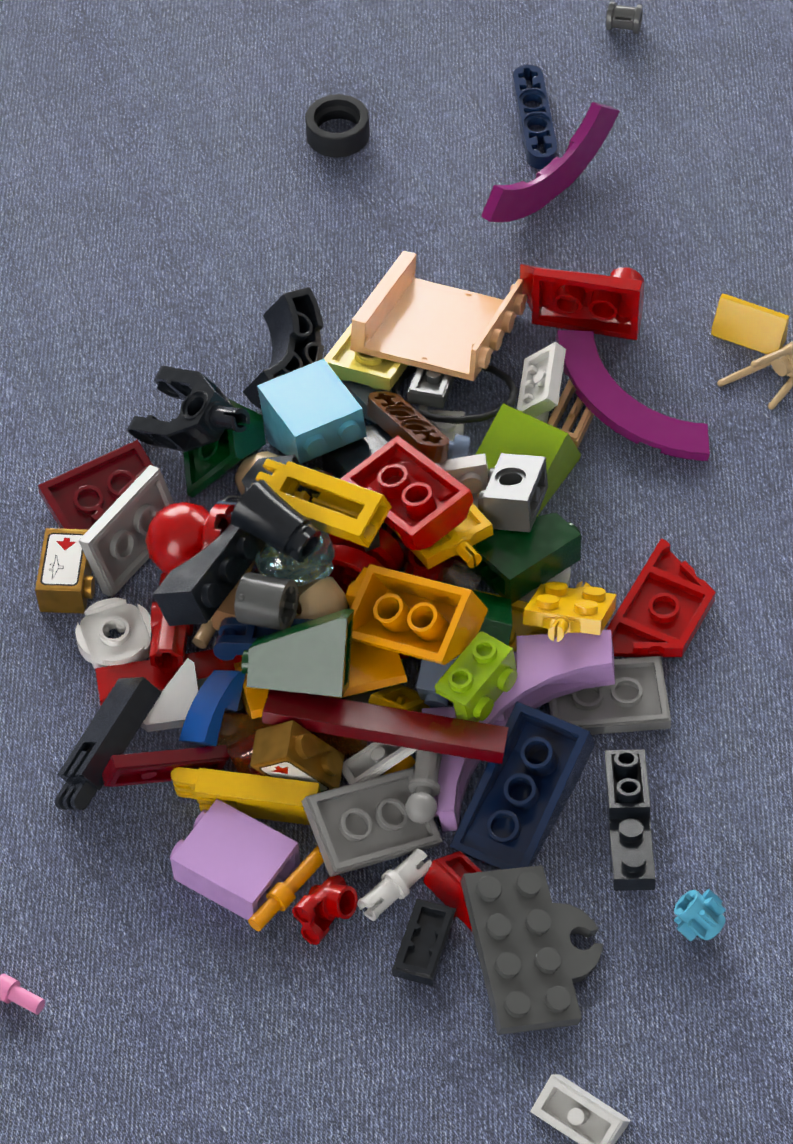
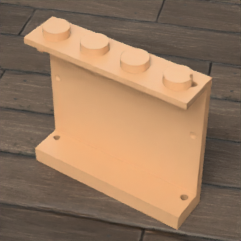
M403 251L353 317L350 350L474 381L482 368L487 369L493 351L500 349L505 333L512 331L517 315H522L525 310L527 296L522 294L524 280L518 279L515 284H512L510 292L503 300L415 278L417 254Z

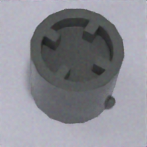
M251 572L245 573L238 584L235 595L234 610L237 621L242 624L276 630L289 628L294 621L298 608L299 593L297 583L292 579Z

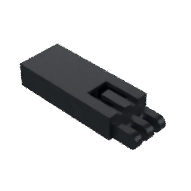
M135 677L119 678L57 774L65 781L64 786L55 798V805L58 809L84 810L97 790H101L104 785L102 773L112 755H121L125 752L162 693L147 679Z

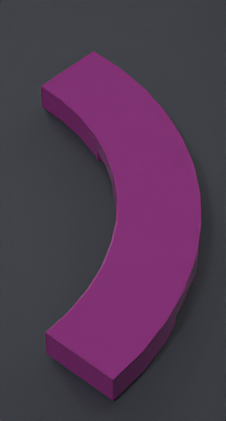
M592 102L579 128L570 139L565 154L561 158L555 157L547 166L536 173V178L527 183L521 181L511 185H494L481 217L489 222H510L529 216L542 209L568 188L585 170L604 143L620 111L611 106Z
M557 330L556 342L566 349L563 366L564 373L568 375L574 385L575 393L600 421L636 444L642 442L651 447L661 449L662 454L688 460L708 461L710 455L708 424L672 418L641 404L627 394L604 367L595 345L593 331Z

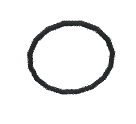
M488 365L487 369L482 368L483 371L493 373L506 382L510 394L504 404L510 407L514 405L518 389L512 378L495 366ZM411 366L407 368L394 384L392 393L402 397L399 391L402 382L415 373L418 367ZM412 406L427 420L451 424L482 422L496 417L500 409L499 407L479 415L457 417L436 415Z

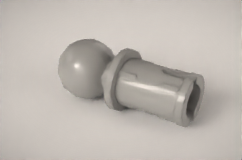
M423 750L416 751L413 780L408 783V790L412 795L409 796L405 804L406 814L413 822L427 823L434 818L437 812V802L434 797L440 793V785L438 784V774L442 760V754Z

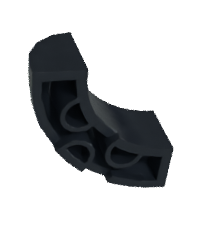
M310 287L284 293L263 314L272 341L271 363L269 368L263 370L243 391L248 400L260 409L261 404L257 385L323 358L324 346L321 345L320 330L324 327L316 298Z

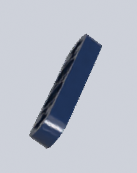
M525 64L519 66L513 72L514 97L526 160L533 168L543 169L557 157V142L543 73L537 66ZM526 80H530L532 88H527ZM529 101H536L541 105L529 108L524 104ZM532 125H541L544 126L546 129L540 132L531 131L529 127ZM543 144L544 154H540L539 150H537L538 145Z

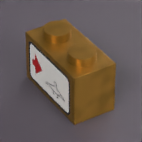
M45 528L35 587L40 612L84 614L87 599L94 598L95 578L91 576L92 569L78 541L88 530Z
M292 720L256 730L250 766L268 777L319 783L321 792L339 788L344 755Z

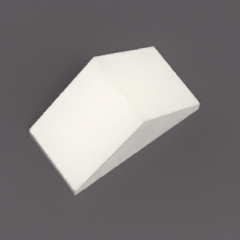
M187 658L163 689L141 725L147 732L183 727L190 706L198 693L195 664L192 660Z

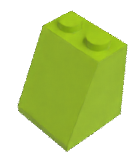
M504 403L475 454L485 453L489 470L490 468H495L501 453L546 457L548 489L537 516L581 457V453L567 432Z

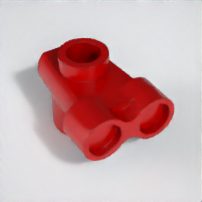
M339 875L328 877L321 885H313L308 895H304L292 909L294 917L302 924L301 935L310 944L318 945L330 931L329 926L335 917L349 919L355 913L358 895L356 890L351 886H347L344 878Z

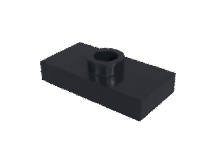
M416 899L392 968V976L433 987L457 916L456 908Z

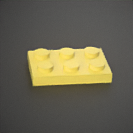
M351 323L326 355L325 361L342 381H352L368 385L376 390L390 391L408 365L351 351Z

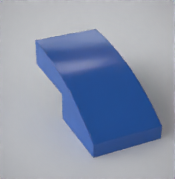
M214 670L203 683L190 706L179 741L190 745L216 746L224 711L237 712L246 674H242L241 671Z

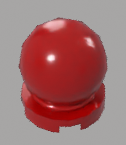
M180 502L169 504L159 510L149 524L145 539L150 559L162 572L169 574L171 570L204 550L231 524V512H233L235 505L215 504L210 512H208L201 505Z

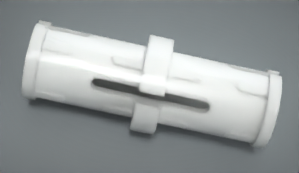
M417 848L394 870L389 869L381 875L382 881L363 898L358 900L357 905L360 910L364 907L368 908L363 914L370 920L375 921L398 898L402 900L409 895V888L428 872L432 864L431 859L425 863L423 862L427 854Z

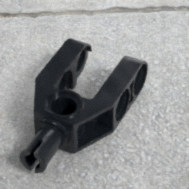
M161 366L154 378V382L158 385L156 389L170 397L184 400L178 417L167 422L158 420L153 415H148L147 418L134 416L127 428V432L141 442L152 446L188 452L219 441L225 429L238 433L244 432L247 427L238 425V423L249 425L250 415L244 408H235L221 389L199 371Z

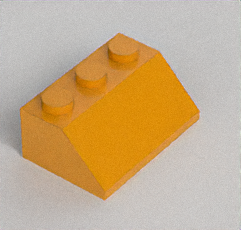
M369 564L350 608L354 609L352 641L446 665L460 655L479 633L488 608L470 589Z

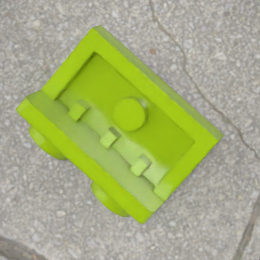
M479 632L435 684L436 693L453 702L457 719L474 722L484 721L490 715L494 702L503 692H508L513 687L518 675L513 648L485 632Z

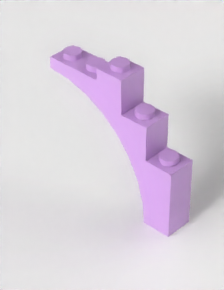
M603 630L601 635L567 633L559 642H557V637L554 641L550 640L548 634L517 636V651L514 652L518 673L516 682L508 692H503L494 702L490 715L484 721L479 722L505 727L517 701L536 709L554 698L573 692L615 685L614 648L611 630ZM454 707L422 708V713L456 718ZM442 754L438 774L440 793L434 797L437 802L435 816H439L442 832L457 831L460 822L462 800L470 777L480 760Z

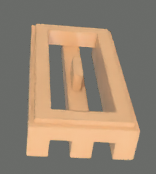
M570 379L559 398L558 406L554 408L547 422L551 426L557 427L576 390ZM577 397L562 429H560L569 434L577 448L594 416L586 407L574 433L570 432L584 405L579 397Z

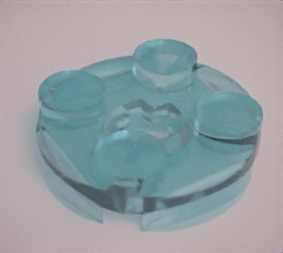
M321 531L320 542L316 549L300 563L289 555L284 556L267 544L268 547L263 551L262 555L258 550L255 558L259 573L292 579L297 583L298 587L308 584L315 579L326 578L334 569L332 560L335 556V549L329 534Z

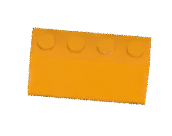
M352 641L349 687L342 697L407 682L399 653ZM241 662L234 663L235 671H241ZM246 674L241 692L244 710L252 719L262 717L269 689L246 687Z

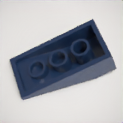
M518 701L505 727L509 728L502 764L488 762L450 844L451 849L461 851L467 856L500 870L532 866L579 781L596 744L590 731Z

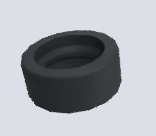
M343 94L327 95L311 104L305 114L307 142L314 151L323 156L338 158L355 154L367 144L370 137L368 109L361 101L352 96ZM332 119H345L356 124L352 129L341 133L326 132L319 128L321 124Z

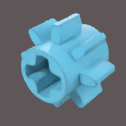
M707 889L703 895L696 890L688 891L678 900L674 908V913L677 915L674 919V922L678 924L677 930L689 941L695 939L697 935L703 940L712 939L721 931L725 924V917L722 914L726 909L721 905L723 901L710 889Z

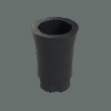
M264 480L255 482L245 491L237 502L231 516L232 526L252 534L284 556L289 555L299 563L311 555L320 542L319 538L322 532L313 526L308 518L282 499Z

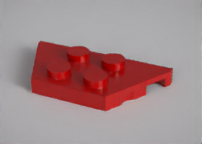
M662 538L606 629L611 630L614 656L682 657L715 602L716 592L705 580L696 576L695 570L686 560L681 562L670 551L671 545Z

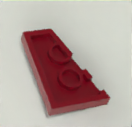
M137 439L39 484L38 491L60 529L89 530L148 466L154 465Z

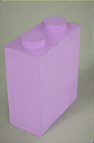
M216 799L208 810H203L198 815L193 830L185 840L181 839L176 843L171 852L170 861L174 880L248 920L267 900L266 894L277 882L283 883L299 866L300 854L297 841Z

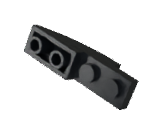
M645 749L605 750L607 822L613 890H655L656 877Z

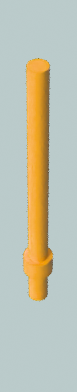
M409 755L387 770L383 775L412 768L415 760ZM318 845L283 883L277 882L266 894L267 900L248 919V923L253 929L261 931L278 911H285L296 899L295 893L324 863Z

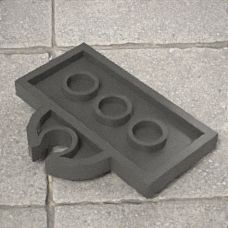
M543 865L464 874L460 882L497 1035L578 1025L582 1016L573 984L583 981L593 972L601 956L603 943H594L590 948L581 950L573 946L570 936L573 934H579L586 938L595 936L599 929L596 923L583 910L565 903H552Z

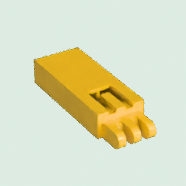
M266 459L263 467L273 474L269 475L259 472L255 478L256 481H266L282 499L308 518L311 524L319 530L369 548L392 507L383 494L290 461L285 465L271 459ZM301 485L320 492L318 499L313 497V503L308 502L310 499L309 494L303 490L302 492L297 491L298 487Z
M176 767L171 771V779L176 794L183 798L197 799L200 811L208 810L215 800L219 799L252 818L310 825L301 801L307 796L321 793L319 783L206 768Z

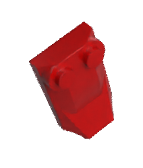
M520 264V279L524 280L522 294L527 296L526 302L532 311V324L574 331H593L594 334L631 340L638 339L645 283L642 275L636 270L628 267L617 268L610 273V276Z
M398 435L340 478L385 496L392 507L384 522L400 534L402 543L411 550L427 549L434 545L467 518L469 509L474 501L469 488Z

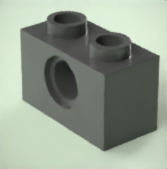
M501 453L495 468H490L488 485L486 490L480 491L478 499V509L492 523L493 529L531 532L548 489L546 457Z

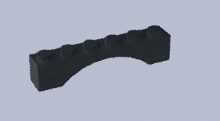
M296 455L258 458L242 479L245 491L257 482L255 478L259 472L269 475L273 474L263 467L266 459H271L285 465L288 461L300 465ZM230 524L204 550L171 570L153 593L168 625L208 623L267 543Z

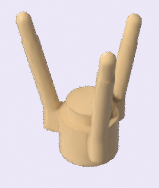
M793 341L775 352L752 361L750 366L720 379L717 385L722 387L772 365L773 370L779 376L786 375L790 377L768 404L770 410L774 409L793 387Z

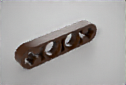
M376 391L369 394L367 415L392 438L398 435L434 463L447 461L449 438L408 402L392 392Z

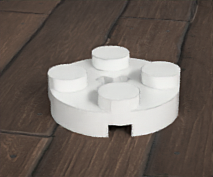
M108 598L92 604L84 612L85 617L81 620L80 625L77 623L76 640L81 655L85 660L92 663L94 669L143 661L149 657L152 640L151 617L143 606L138 603V607L127 604L126 599ZM111 629H117L119 633L125 632L119 638H108Z

